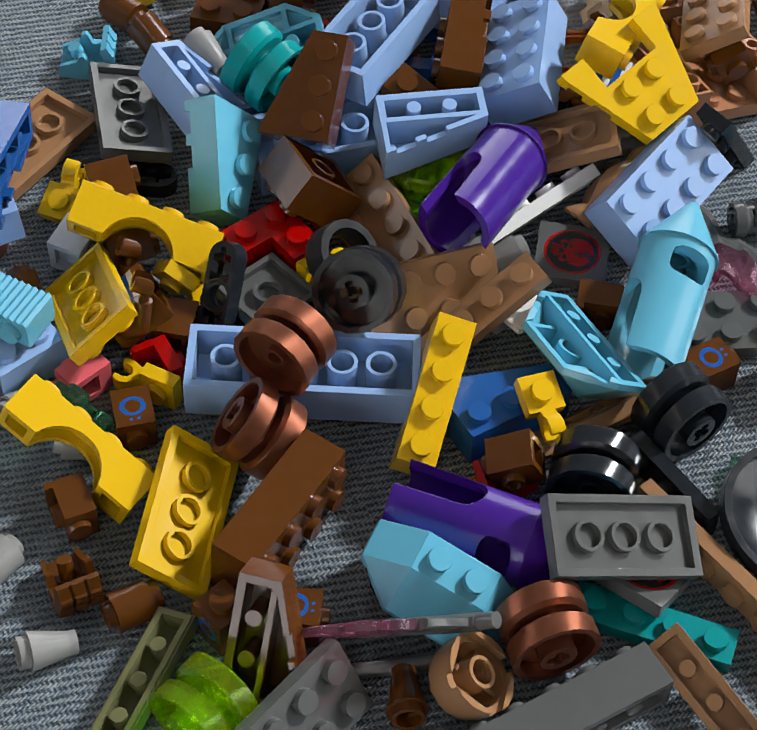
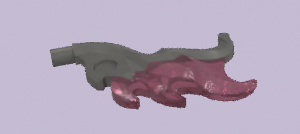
M700 205L719 258V266L713 273L712 280L717 283L720 278L719 274L727 276L743 295L749 298L751 294L757 295V250L740 238H730L724 235L715 217Z
M498 611L393 619H368L307 627L301 629L300 632L303 638L338 637L342 639L468 633L498 629L502 624V617Z

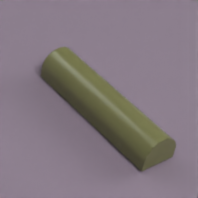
M158 606L89 730H142L198 628L199 624L195 615Z

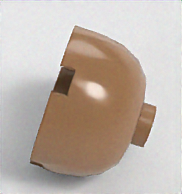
M482 632L459 634L437 649L429 665L428 680L430 690L437 704L447 714L457 719L466 721L488 718L508 707L513 697L512 671L506 673L501 661L507 657L503 649L490 636Z

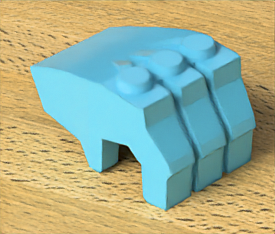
M110 25L103 26L102 39H93L90 33L85 30L82 31L81 38L63 44V54L59 70L60 77L89 80L88 70L90 62L115 64L117 34L114 33Z

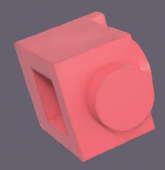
M101 353L93 359H88L80 367L68 357L54 369L56 379L52 383L58 387L61 395L73 406L82 408L113 386L110 361Z

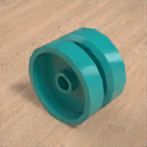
M268 21L257 23L241 37L225 60L220 73L221 83L235 94L245 92L244 99L246 103L259 113L269 110L303 49L292 39L282 41L283 35L281 31Z

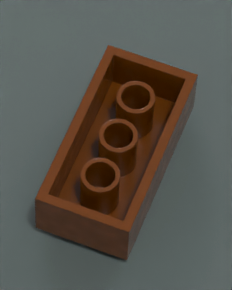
M306 428L301 432L211 543L212 587L224 578L237 589L239 572L251 557L288 566L296 564L301 553L300 548L307 539L313 541L317 537L323 526L324 517L329 511L332 513L336 512L344 500L345 492L342 488L348 472L345 469V450Z

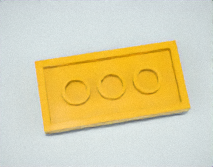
M99 242L44 290L45 293L49 292L52 295L55 311L54 320L68 356L79 367L88 359L98 356L105 344L117 333L127 330L138 315L109 252Z
M176 425L166 430L129 566L193 600H197L206 593L211 579V543L223 530L239 461L229 462L212 451L210 444Z

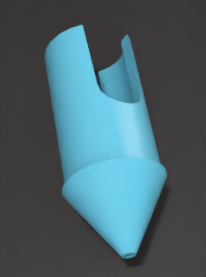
M689 202L642 234L637 242L638 250L608 342L641 380L649 376L657 377L663 371L665 363L671 367L686 361L713 273L719 266L718 255L700 206L696 202Z

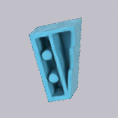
M216 94L184 100V112H190L191 134H186V146H192L193 168H188L190 214L217 227L234 224L247 217L262 136L257 130L262 121Z

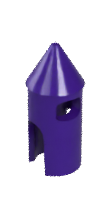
M498 123L487 126L478 134L475 143L419 207L418 222L426 240L437 251L443 252L463 247L480 227L482 232L480 241L486 249L529 195L543 184L547 175V160L539 129L536 126Z
M411 459L409 486L398 483L393 484L385 505L383 520L432 532L502 574L509 586L515 587L516 591L539 581L550 580L539 503Z

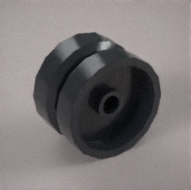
M355 245L328 256L316 269L311 285L312 300L317 312L325 318L331 328L346 334L365 333L391 320L402 308L407 293L406 276L399 261L387 250L374 245ZM358 286H361L362 294L358 291Z
M690 361L677 363L650 381L638 395L630 413V418L637 428L647 436L653 437L652 441L671 461L684 459L711 441L722 429L732 410L731 400L717 386L709 385L708 376L695 363Z
M578 425L565 429L556 438L545 493L635 495V481L641 461L639 448L627 435L612 428L599 425Z

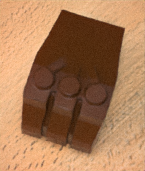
M78 547L72 549L71 555H60L55 561L47 564L45 560L40 561V569L48 589L50 601L59 618L74 614L73 608L77 612L87 609L88 602L92 606L104 602V593L98 571L95 572L90 555L85 556Z

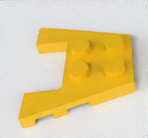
M654 2L627 23L650 53L608 87L605 86L584 59H581L556 80L558 85L565 90L570 88L581 95V100L590 107L595 105L609 114L612 122L646 145L699 101L658 7Z

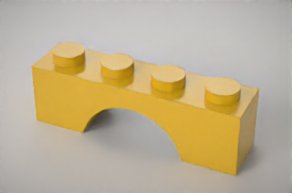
M611 0L608 8L619 20L599 16L588 32L574 60L579 62L581 59H584L593 71L610 80L618 68L625 71L641 44V41L627 23L652 2L657 5L660 12L666 0Z
M83 179L66 219L67 231L101 244L109 236L123 229L139 228L152 232L164 242L171 259L200 278L203 283L210 250L217 242L223 241L224 233L219 232V228L210 222L199 220L196 223L185 219L184 215L176 209L170 207H163V210L149 205V201L142 196L132 193L128 194V196L115 192L111 185L100 180L89 182Z
M439 312L431 324L421 358V369L415 392L399 432L389 468L410 474L409 466L411 459L436 467L477 323Z
M34 374L3 406L0 413V424L27 447L43 441H58L74 447L86 458L93 475L92 499L98 507L117 523L121 524L148 494L154 476L152 467L145 460L138 457L135 458L124 449L121 441L114 434L104 432L92 422V418L87 411L79 406H73L61 395L58 387L52 382L43 380L37 374Z

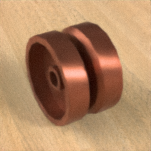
M280 294L272 295L254 314V319L250 320L234 338L233 349L238 361L252 378H263L277 387L281 395L299 396L313 382L317 372L335 354L337 341L334 331L328 322L312 306L298 298Z
M254 377L234 394L221 413L212 433L211 449L229 462L239 460L243 471L256 479L263 480L305 429L308 411L306 406L290 396L283 395L279 397L277 387L263 378Z
M556 578L525 586L508 596L496 609L502 617V624L498 628L502 642L507 645V655L515 675L523 680L538 681L571 672L591 659L598 652L602 644L595 621L592 616L587 614V602L581 588L572 580Z

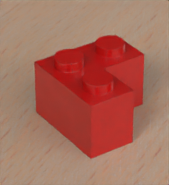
M279 199L220 231L224 233L223 241L236 242L245 248L247 252L246 268L273 252L295 272L296 262L306 257V245L314 232L298 217L294 218L286 214L279 207L281 202ZM226 254L225 261L231 259V256Z

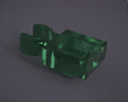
M60 380L54 383L67 401L73 406H79L87 411L92 418V422L104 432H111L115 427V424L112 423L113 418L103 410L91 405L90 395L84 389L74 383L67 386Z

